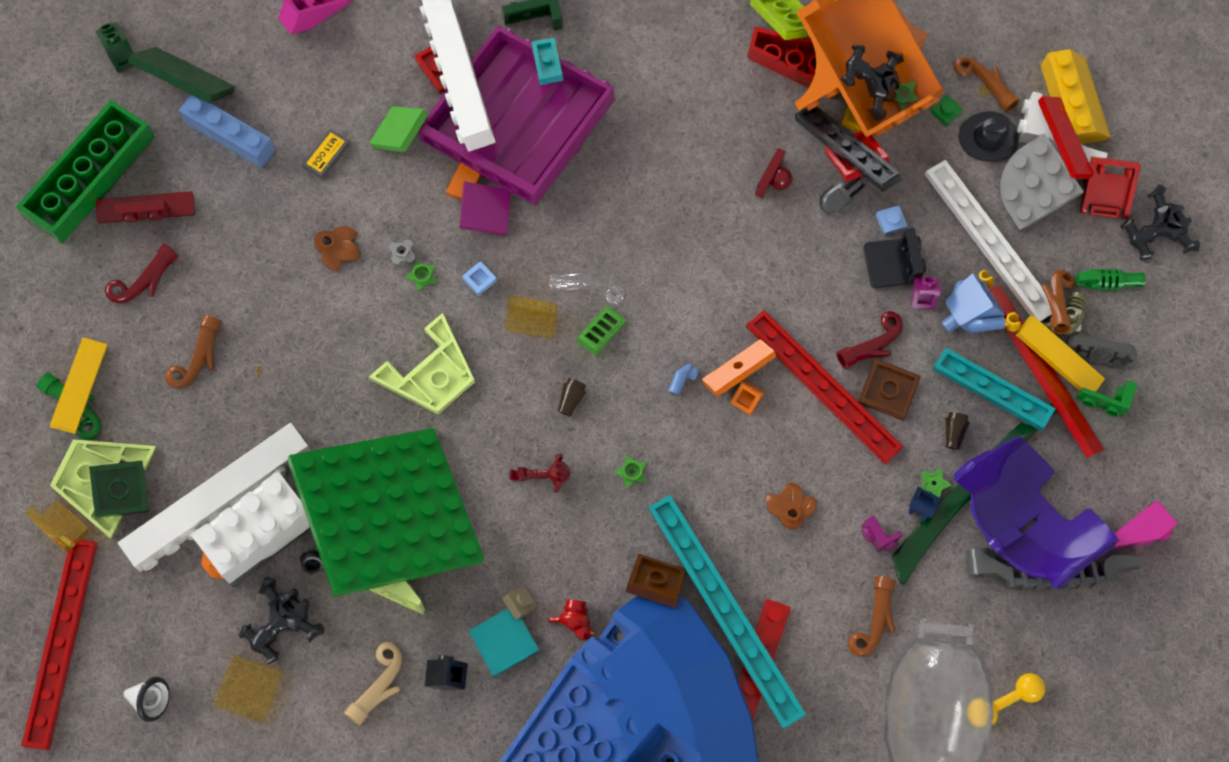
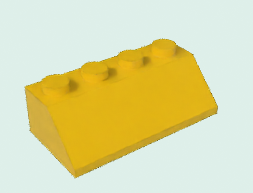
M1071 49L1047 53L1041 64V69L1051 97L1061 98L1080 143L1086 144L1110 140L1111 136L1086 58Z

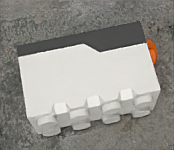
M276 471L264 480L261 486L254 491H249L241 497L238 503L226 508L219 513L218 518L211 523H206L192 533L191 536L203 551L201 565L210 577L225 579L234 588L311 530L301 500L281 474Z

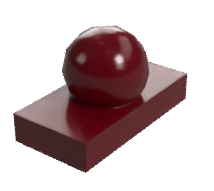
M780 148L776 150L757 184L756 196L763 199L770 185L777 190H784L792 184L791 172L787 168L781 167L786 151Z

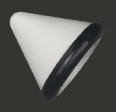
M155 676L126 689L124 697L137 711L142 720L153 722L159 719L166 711L170 699V690L163 678Z

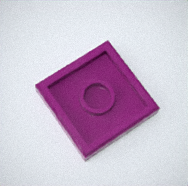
M464 181L459 229L506 236L508 233L511 192L500 187Z

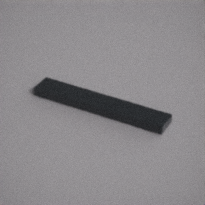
M817 106L809 111L805 108L795 114V120L882 192L902 180V174Z

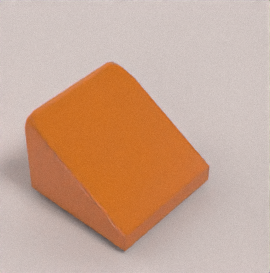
M743 380L730 403L751 415L765 392L750 382Z

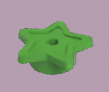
M914 81L907 84L900 82L899 89L895 90L897 96L894 101L898 102L901 110H904L908 102H917L919 100L913 92L915 87Z
M416 261L412 272L407 274L406 278L415 282L418 291L426 284H436L437 281L432 275L435 265L428 266Z
M626 456L624 466L615 470V473L624 478L626 488H629L634 482L645 483L646 478L643 470L646 462H637ZM630 470H634L635 473L630 474Z
M941 468L933 473L925 471L920 473L923 480L920 488L939 498L942 490L951 487V484L943 479Z

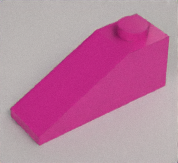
M284 0L278 19L290 34L293 35L313 28L352 2V0Z
M1157 500L1114 533L1120 541L1110 551L1152 544L1158 539L1164 542L1174 534L1171 529L1178 523Z

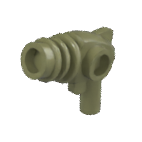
M1073 292L1068 298L1066 307L1071 319L1072 328L1068 333L1064 334L1066 336L1082 332L1081 325L1085 316L1084 307L1086 304L1085 295L1082 293ZM1050 322L1042 323L1052 331Z

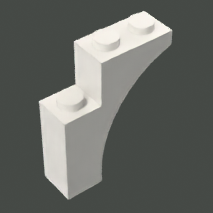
M1033 92L1029 100H1024L1021 113L1025 115L1024 120H1020L1017 128V133H1020L1019 142L1028 144L1045 133L1062 158L1038 104V100L1043 95ZM1082 145L1089 163L1091 156L1107 158L1108 153Z

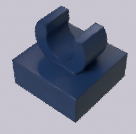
M917 487L909 504V514L912 515L914 510H917L923 514L921 521H925L927 517L932 518L941 498Z

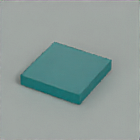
M509 609L469 630L493 677L539 652L522 618L515 620Z

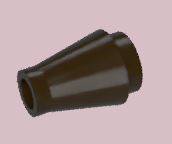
M568 378L567 382L563 383L557 412L571 417L572 412L586 394V385Z
M949 412L948 417L945 418L946 448L960 450L970 424L968 415Z

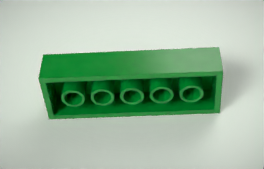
M110 100L19 202L16 208L27 221L63 244L96 206V200L104 197L155 138L152 130L146 122L113 100Z

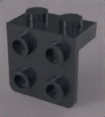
M915 228L905 229L901 239L867 242L863 247L870 285L873 288L914 284L915 277L921 278L926 272L925 259L921 258L920 255L921 239L920 236H916Z

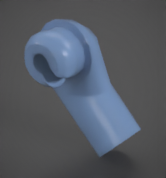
M692 364L683 366L674 374L668 391L680 395L685 380L687 378L695 380L699 369L693 367Z

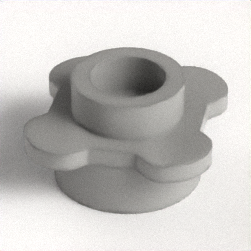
M404 240L401 243L392 242L389 245V250L393 255L391 258L393 264L399 265L400 263L404 264L414 261L415 254L412 253L411 248L413 244L410 240Z

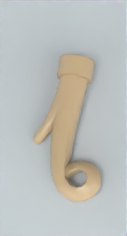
M392 642L382 643L376 650V658L381 664L388 666L386 670L355 703H351L344 711V714L359 726L375 706L400 691L398 686L387 689L393 682L402 663L400 648ZM390 650L393 653V659L384 658L383 652Z

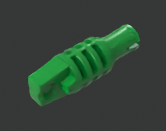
M1089 269L1086 272H1079L1075 282L1076 287L1090 288V290L1119 291L1123 287L1144 288L1146 277L1144 272L1124 273L1120 269Z

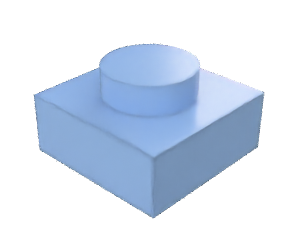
M899 205L876 213L884 236L905 230L908 227Z
M481 261L462 276L463 281L478 296L497 282V278Z

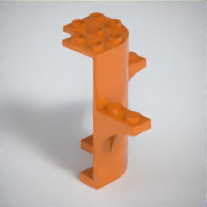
M814 0L796 11L813 42L816 53V71L813 81L806 93L794 102L798 110L807 108L809 111L820 105L819 99L824 96L830 99L841 92L865 137L874 134L876 138L893 128L892 122L897 126L919 113L918 107L922 111L940 101L938 96L945 93L920 49L925 46L923 41L929 38L925 30L918 29L905 17L894 0ZM854 44L865 47L866 52L863 53L861 59L869 63L871 68L879 67L881 64L888 62L886 57L888 50L903 53L904 62L897 64L894 69L899 75L900 82L904 84L912 81L915 82L913 92L919 100L917 102H908L904 110L900 109L897 101L884 102L882 109L887 111V115L884 119L875 121L868 109L873 108L874 98L870 97L865 80H859L855 77V85L848 87L841 80V77L845 76L847 72L846 62L852 57L854 52L851 47Z

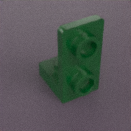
M118 23L102 25L96 31V34L117 73L133 66L129 64L128 60L130 54L134 52Z

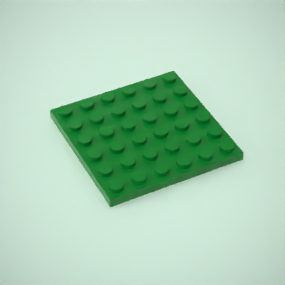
M434 428L288 456L287 461L334 598L483 563L484 555Z

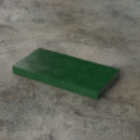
M157 47L133 53L129 56V64L208 103L232 94L235 89L234 85Z

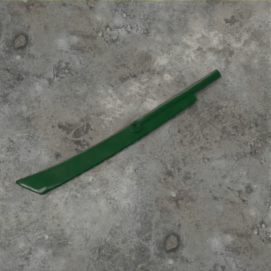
M1021 422L990 451L999 447L1003 442L1017 436H1021L1027 442L1038 429ZM957 483L939 502L932 518L927 517L925 521H922L893 554L892 559L900 584L904 585L907 582L911 573L934 540L971 498V494L960 484Z

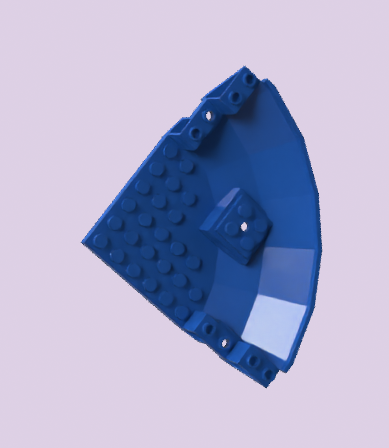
M679 595L675 608L636 596L619 608L612 615L613 619L600 638L591 637L571 657L499 761L667 762L669 758H673L675 762H759L753 718L730 657L692 604ZM619 632L623 633V639L621 641L617 640V634Z

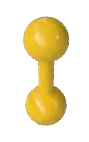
M1026 673L1018 678L1015 685L1016 690L994 702L986 698L976 699L970 704L968 709L970 721L979 728H989L997 721L998 711L1020 699L1028 703L1038 702L1043 698L1046 691L1043 679L1037 674Z

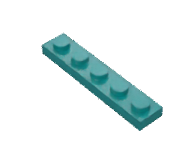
M947 347L933 367V371L1040 431H1043L1056 409Z

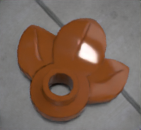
M339 226L332 231H321L315 236L314 246L321 253L322 262L327 268L338 271L341 261H354L360 258L359 249L352 242L357 235L354 229ZM329 239L331 244L325 245L322 240Z
M791 482L784 486L781 495L767 494L766 505L771 514L780 518V522L785 528L793 530L804 523L805 517L814 513L816 499L815 497H804L801 488ZM788 514H795L796 517L792 518Z

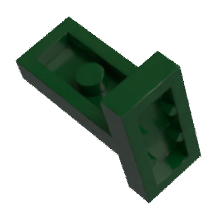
M527 0L511 2L502 6L505 25L549 15L553 30L563 29V17L558 0Z

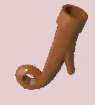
M961 57L954 61L953 67L955 72L966 76L974 71L998 100V105L1006 113L1019 104L1020 99L1008 90L1000 77L997 66L992 68V74L987 68L972 58Z
M1058 270L1053 273L1050 288L1047 284L1042 285L1051 309V330L1055 334L1068 333L1072 328L1071 319L1067 313L1063 288L1072 289L1075 281L1072 275L1065 270Z
M203 315L199 325L201 327L188 371L177 365L168 368L165 373V380L169 386L184 388L191 384L203 367L205 360L208 369L213 370L214 341L216 333L219 332L222 324L221 320L209 315ZM175 372H179L183 378L174 380L172 375Z
M884 576L875 577V598L870 636L859 632L850 636L848 647L854 655L863 657L870 655L876 649L882 637L885 623L891 633L895 632L891 608L892 593H894L896 584L895 579ZM856 640H863L866 646L864 648H858L856 646Z

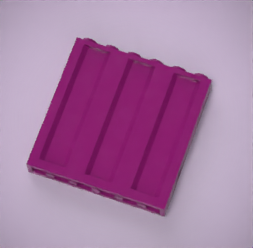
M497 26L471 59L496 142L468 152L465 143L460 144L456 134L459 126L454 125L450 114L454 109L449 107L445 94L449 93L448 89L429 112L418 131L420 140L458 163L461 162L481 176L537 206L615 101L614 88L609 82L605 80L600 81L593 77L590 72L580 70L574 67L568 60H561L560 58L559 62L563 81L540 85L532 41L520 38L510 29Z

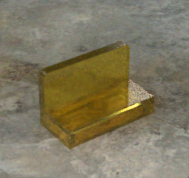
M509 295L505 330L551 339L555 328L558 304Z
M55 500L42 514L33 506L24 513L66 552L89 531V528L59 500Z

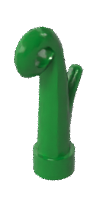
M48 372L40 378L36 388L45 395H50L59 401L64 384ZM90 395L88 400L92 401L95 397ZM87 404L82 416L85 419L80 422L76 432L78 437L85 440L95 438L101 430L99 417ZM86 426H92V429L89 431L83 430Z

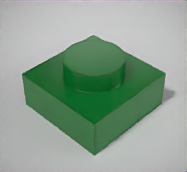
M946 94L930 109V113L947 127L962 114L964 109Z

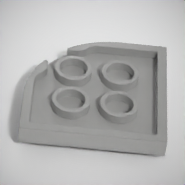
M1045 133L1020 148L1007 162L1001 177L1000 190L1004 206L1020 231L1083 194V190L1076 179L1071 178L1064 161Z

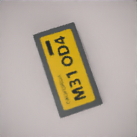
M329 129L303 162V168L323 179L348 148L350 141Z

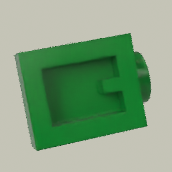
M1128 380L1122 387H1117L1113 398L1087 388H1082L1077 393L1075 399L1082 401L1081 403L1086 407H1098L1105 410V413L1110 416L1119 417L1130 410L1138 384Z

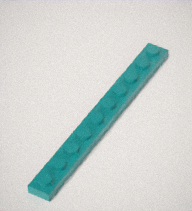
M671 495L648 507L782 729L784 730L804 718L806 713Z

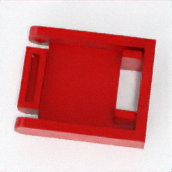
M1091 156L1090 165L1094 175L1085 181L1080 213L1086 214L1088 204H1090V215L1119 218L1120 208H1123L1122 218L1128 219L1141 164L1134 161ZM1105 165L1125 167L1124 174L1104 172Z

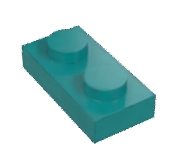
M555 38L531 42L540 85L563 81Z

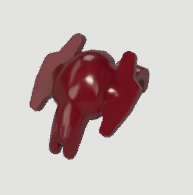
M559 453L555 455V461L548 470H528L525 467H518V471L510 470L509 480L526 481L533 478H549L554 485V493H558L562 483L569 479L571 472L568 465L562 462L563 454Z

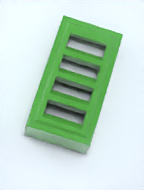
M606 306L578 336L577 343L597 357L624 325L626 319ZM607 314L617 321L615 325L605 318ZM601 321L611 329L608 331L603 326H601ZM597 328L599 331L605 334V336H600L594 330ZM590 335H592V336H593L594 338H596L599 342L596 344L594 341H592V340H591L590 338H588V337H589Z

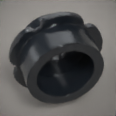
M310 549L301 554L300 562H302L301 566L307 573H317L322 569L323 563L318 550Z

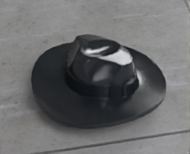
M986 111L969 117L962 124L959 131V142L963 150L975 159L998 161L1011 156L1018 147V133L1015 125L1007 116L999 112Z

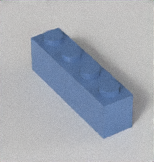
M192 94L178 110L185 124L261 169L275 151L271 138L210 102L208 103Z

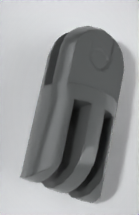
M842 177L820 196V209L826 213H835L864 191L867 186L862 184L863 180L861 177L847 183Z

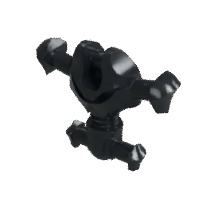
M854 44L851 47L854 50L853 55L846 62V75L842 76L841 80L846 87L855 85V77L859 80H865L871 98H874L873 108L868 109L875 121H880L887 115V111L882 109L883 103L893 102L897 96L895 90L900 87V79L894 68L897 64L904 62V54L888 50L886 54L888 62L881 64L879 67L871 68L869 63L861 59L863 53L866 52L865 47Z
M1158 184L1155 190L1147 195L1148 198L1154 197L1157 205L1154 208V221L1149 226L1144 225L1139 231L1133 223L1134 219H1126L1120 225L1121 229L1125 228L1128 232L1131 246L1137 248L1142 255L1139 258L1140 260L1152 258L1154 252L1150 251L1146 243L1154 242L1158 235L1167 237L1173 242L1178 240L1185 247V250L1182 252L1183 254L1199 251L1200 242L1198 240L1193 242L1186 235L1188 226L1192 222L1191 217L1186 218L1182 210L1185 208L1183 205L1166 203L1163 194L1167 188L1163 185Z
M271 577L264 578L263 584L258 591L259 594H266L271 601L268 603L270 623H267L264 627L261 626L257 633L251 629V623L243 625L238 634L239 638L245 637L249 641L250 647L254 652L262 653L267 658L265 662L267 665L279 660L280 652H275L270 647L277 640L276 637L280 634L279 632L285 630L299 632L302 630L309 634L307 637L309 642L325 634L323 624L313 625L307 621L309 601L305 598L300 602L297 599L299 592L295 588L278 594L274 588L276 587V580Z

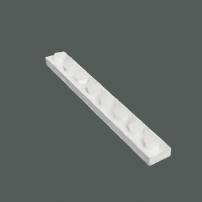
M944 160L927 170L925 176L1027 313L1030 316L1036 317L1040 322L1051 317V309L1042 287L948 162Z

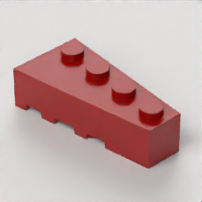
M754 26L747 58L809 88L816 71V53L812 40L804 37L784 40L774 30Z

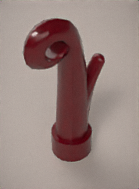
M164 243L156 251L157 255L129 289L122 281L111 280L105 286L106 297L115 303H125L134 299L148 286V294L150 297H153L164 271L170 264H173L179 255ZM114 287H120L122 294H113Z
M888 311L881 316V324L888 332L856 346L845 347L839 350L836 356L842 367L847 369L861 360L872 357L891 356L890 351L880 349L890 344L900 335L903 329V321L899 314ZM888 319H892L895 326H891L888 323Z

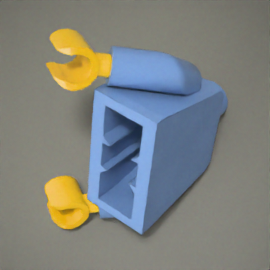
M982 270L979 273V277L972 273L967 279L956 283L950 297L946 300V305L952 314L942 321L944 327L949 332L954 331L960 326L969 333L1004 329L1005 326L1009 331L1016 332L1020 329L1021 322H1012L1018 320V315L1015 312L1009 313L1007 318L1004 319L1005 313L989 290V287L994 285V277H989V272L986 270Z

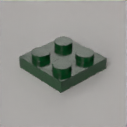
M142 460L89 467L95 519L149 511Z

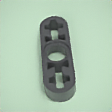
M1073 334L1066 339V345L1083 360L1124 369L1131 368L1137 363V352L1132 345L1082 334ZM1104 348L1108 350L1104 354H1097L1094 352L1096 349Z

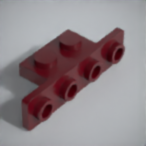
M192 191L96 200V218L100 224L112 222L133 223L138 220L147 219L156 221L163 218L195 215L194 194Z

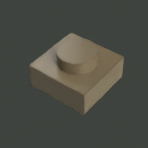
M525 586L508 593L502 598L515 620L527 616L539 608Z

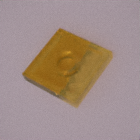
M233 655L213 706L264 723L283 672Z

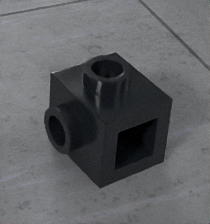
M439 655L437 660H427L424 687L444 691L465 690L468 663L456 661L453 656Z

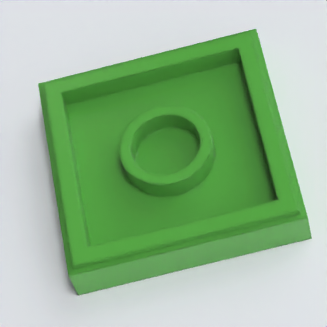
M392 106L369 144L375 149L406 152L428 114L424 109Z

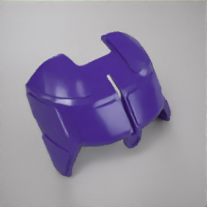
M1017 436L1003 442L994 450H988L967 461L955 472L953 480L971 494L970 507L977 526L987 538V543L994 551L1002 555L1010 564L1025 574L1039 579L1048 578L1053 589L1056 587L1059 590L1089 564L1116 547L1120 540L1092 509H1086L1072 520H1065L1040 493V488L1052 477L1055 472L1054 469L1021 436ZM1035 519L1037 521L1026 531H1020L1031 520Z

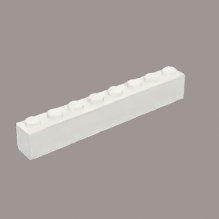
M422 0L423 6L420 7L423 19L428 20V23L424 25L428 36L433 37V40L429 42L433 53L438 54V57L434 59L439 72L443 71L440 80L444 90L448 89L449 92L445 94L449 107L454 109L450 114L454 125L459 126L456 134L460 144L465 143L468 152L495 143L496 141L453 1Z
M290 422L117 543L138 571H148L158 564L157 560L165 554L171 555L180 548L179 544L187 539H193L192 533L206 523H211L218 518L219 513L228 507L234 506L240 501L241 497L249 491L257 489L264 480L276 471L283 477L287 473L286 469L289 468L287 461L289 455L307 452L310 449Z

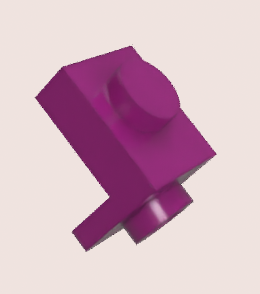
M915 277L911 307L936 309L938 295L942 293L940 280L933 277Z
M875 516L866 519L861 525L864 539L868 543L871 542L876 551L884 548L887 552L899 545L898 540L902 537V533L898 531L887 537Z

